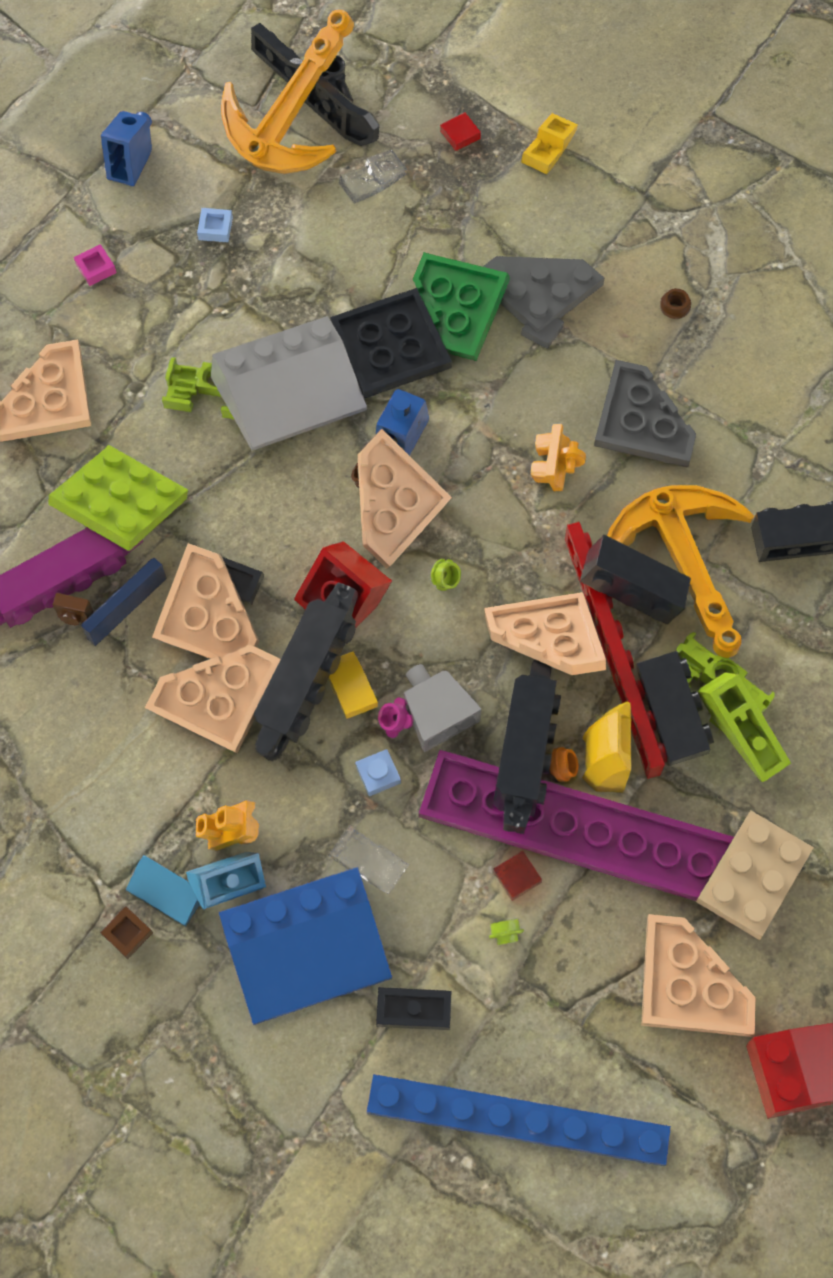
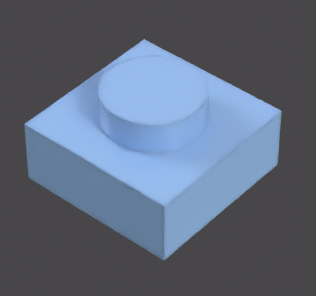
M202 208L197 230L198 240L229 242L233 220L232 210Z
M387 749L355 762L357 771L369 796L401 784L400 776Z

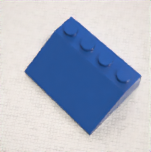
M358 867L218 912L253 1025L392 979Z

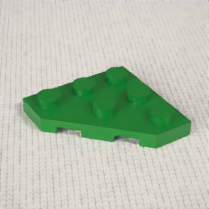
M424 252L414 274L413 282L420 293L448 354L477 361L510 277L506 272Z

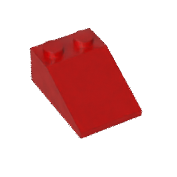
M833 1023L793 1028L753 1037L747 1043L746 1048L767 1119L833 1104Z

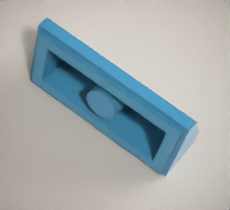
M244 852L186 872L188 881L202 909L266 888L259 853Z
M142 856L126 891L186 927L200 906L190 883L147 856Z

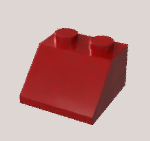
M342 541L322 548L293 600L306 610L308 604L314 600L319 599L325 602L338 582L350 586L359 593L352 613V617L356 621L355 627L357 628L379 605L392 580L346 542Z

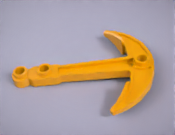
M334 10L330 13L327 26L322 28L313 39L312 44L305 53L303 62L256 129L251 128L247 124L249 120L239 105L233 84L231 82L225 84L221 103V117L226 135L238 153L252 165L265 171L287 174L315 167L337 151L333 144L326 146L293 144L292 149L280 145V142L322 72L329 68L343 46V38L352 32L354 22L346 11ZM342 18L340 23L335 24L339 19ZM323 44H325L324 48L321 49V50H319V48H320ZM259 145L258 150L253 152L255 147Z
M670 485L644 493L623 508L609 528L607 536L629 546L635 541L637 533L651 526L656 527L678 571L691 578L689 592L695 602L694 609L706 635L714 639L713 650L717 655L724 658L735 656L741 646V635L732 628L734 621L721 593L714 588L684 516L705 513V518L708 520L730 519L751 523L754 515L730 496L697 485ZM658 500H665L668 503L662 504ZM709 609H717L720 611V613L713 614L709 611ZM722 637H730V638H732L734 641L731 642V643H728V642H725V641L722 639Z

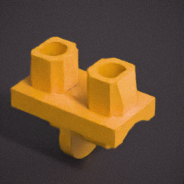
M553 424L551 433L538 434L536 436L535 447L538 455H548L547 461H534L531 466V476L537 483H549L553 491H563L566 473H574L575 467H580L586 462L585 452L578 449V442L571 441L569 437L563 434L564 427L562 424Z
M246 800L231 807L225 805L218 808L214 814L198 816L196 819V837L207 839L208 849L214 851L237 843L242 845L252 843L256 840L259 833V823L252 816L255 802Z

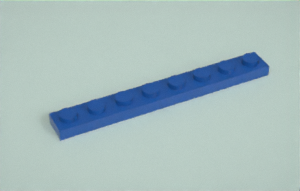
M373 1074L367 1114L659 1166H666L671 1127L667 1125Z

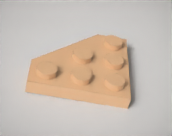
M78 339L46 345L39 353L40 358L30 369L26 368L11 385L12 390L0 401V442L91 426Z
M381 429L357 456L363 547L387 569L452 497Z
M189 543L187 544L152 638L209 659L228 655L248 645L258 646L259 639L221 555Z
M583 592L484 608L485 620L492 641L570 675L606 670V659Z
M253 645L242 647L228 655L218 656L195 664L192 668L181 672L170 673L160 677L145 708L238 754L255 719L254 712L281 659Z
M649 914L646 928L641 1026L753 1037L755 1034L756 997L729 971L730 968L711 946L708 947L696 934L695 928L686 918Z

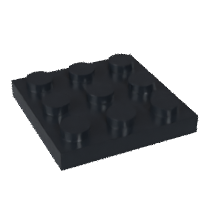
M417 288L330 317V321L343 341L364 399L452 368V360Z

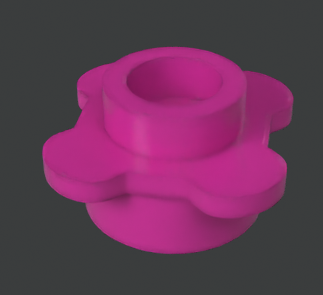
M396 698L394 703L383 705L379 711V724L386 730V734L390 738H396L400 731L404 728L409 729L413 725V717L409 715L406 709L407 702L404 698Z

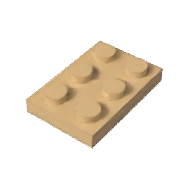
M750 810L696 902L760 940L814 847Z

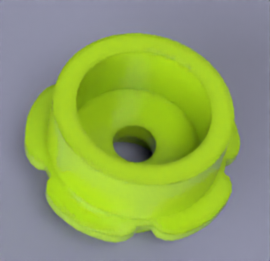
M439 559L435 562L431 570V582L433 585H436L438 590L446 591L453 589L460 582L461 570L456 563L450 559Z
M518 919L491 923L492 934L489 935V938H496L497 945L519 941L518 934L523 933L524 929H520Z

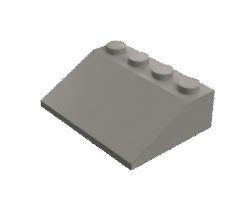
M328 316L212 354L211 378L252 451L367 410V405L343 341Z

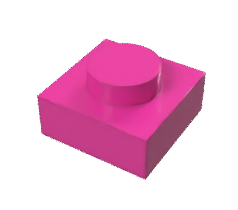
M101 244L73 257L77 268L89 286L117 273L113 262Z

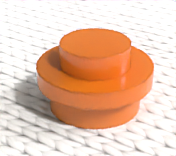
M558 747L552 752L549 770L559 782H567L578 773V759L573 750Z

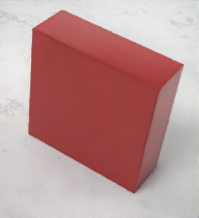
M466 112L440 124V132L455 151L481 139L480 130Z

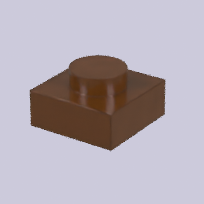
M60 593L55 595L52 605L58 617L64 623L77 626L94 613L87 599Z
M126 906L100 932L126 959H129L153 934L152 930Z

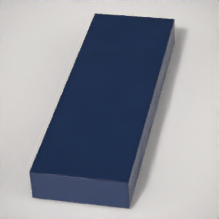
M155 558L150 559L82 623L81 627L87 639L96 646L167 579L163 565Z

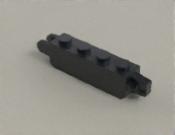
M338 582L325 602L317 599L308 604L254 712L256 721L263 726L258 735V740L254 744L256 746L255 749L268 761L271 760L273 762V760L277 761L278 758L280 759L281 753L285 751L289 740L297 743L299 737L306 733L310 725V715L314 706L322 701L326 690L325 684L330 674H334L338 669L341 660L340 654L345 644H348L355 634L356 621L352 617V613L359 593L350 586Z
M533 660L530 675H521L514 682L493 800L496 808L499 811H503V830L519 834L525 833L530 816L534 817L537 804L544 805L547 784L541 783L542 773L549 774L552 753H546L547 744L554 743L557 724L550 723L552 714L558 715L561 695L555 694L557 680L550 679L552 667L538 660Z

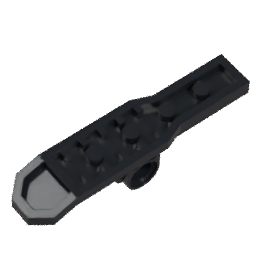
M261 23L251 27V50L288 83L303 60L296 55L293 49L288 48L272 31H269ZM336 55L329 68L322 72L305 103L346 140L359 146L371 144L379 139L380 125L371 112L353 103V97L345 82V61Z

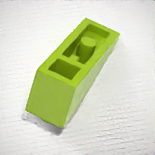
M723 673L697 690L714 721L760 782L766 781L792 764L739 674Z

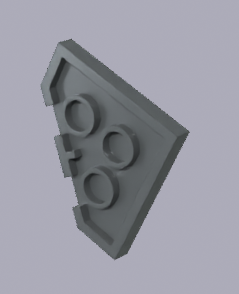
M496 256L482 266L508 273L510 281L500 304L524 325L527 323L537 333L554 319L562 318L604 285L605 279L583 259Z
M615 360L594 446L689 467L696 438L695 431L689 424H685L678 414V408L667 393L660 390L647 366Z

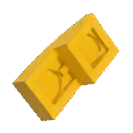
M551 113L538 128L537 138L523 152L521 163L547 175L568 146L577 130L578 124Z
M354 651L340 656L339 667L334 674H330L328 680L334 695L336 694L345 718L348 719L377 708V699Z

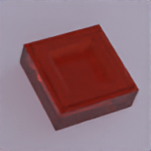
M524 851L519 852L493 868L494 875L511 901L542 883V878Z

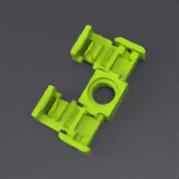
M176 357L171 358L165 376L168 391L166 397H162L164 408L192 413L194 404L191 402L192 395H197V391L199 394L222 397L216 386L207 383L211 377L212 363L203 362L202 367L197 368L178 365ZM221 406L222 418L234 419L228 407Z
M691 632L686 637L684 643L679 644L676 651L681 656L680 659L686 658L692 678L687 679L688 684L693 678L696 681L699 679L703 683L708 684L716 679L715 671L723 669L732 674H739L762 714L770 706L775 693L772 692L770 695H767L745 678L748 674L746 670L730 658L716 656L694 639L697 633ZM711 716L709 722H711L718 729H720V727L717 725V723Z

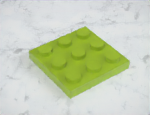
M108 445L49 494L48 505L130 551L187 499L188 489Z

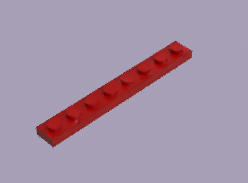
M580 522L568 524L565 542L621 704L625 702L630 703L631 733L646 777L649 779L660 776L665 765L664 763L667 762L666 751L662 742L657 743L653 732L656 731V724L652 712H646L642 701L645 700L644 688L640 680L635 681L632 673L634 661L630 650H624L621 641L624 638L621 623L618 619L614 620L612 616V597L580 582L587 552L592 547L590 535L588 532L583 533Z

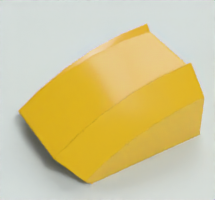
M629 702L620 704L605 713L587 729L582 738L586 742L585 772L582 778L596 792L624 793L631 771V706Z

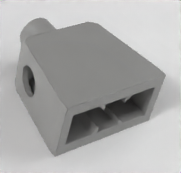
M419 664L406 673V677L413 686L404 692V699L407 702L406 709L409 715L413 717V727L424 753L480 722L481 708L448 671H441L430 677L423 664Z

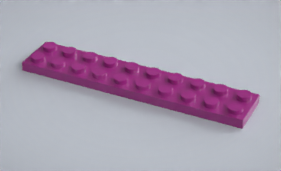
M439 750L419 810V818L693 901H697L734 839L733 836L541 780V783L547 784L544 805L537 804L534 817L530 816L525 833L508 832L503 830V811H499L493 804L499 767L443 750Z

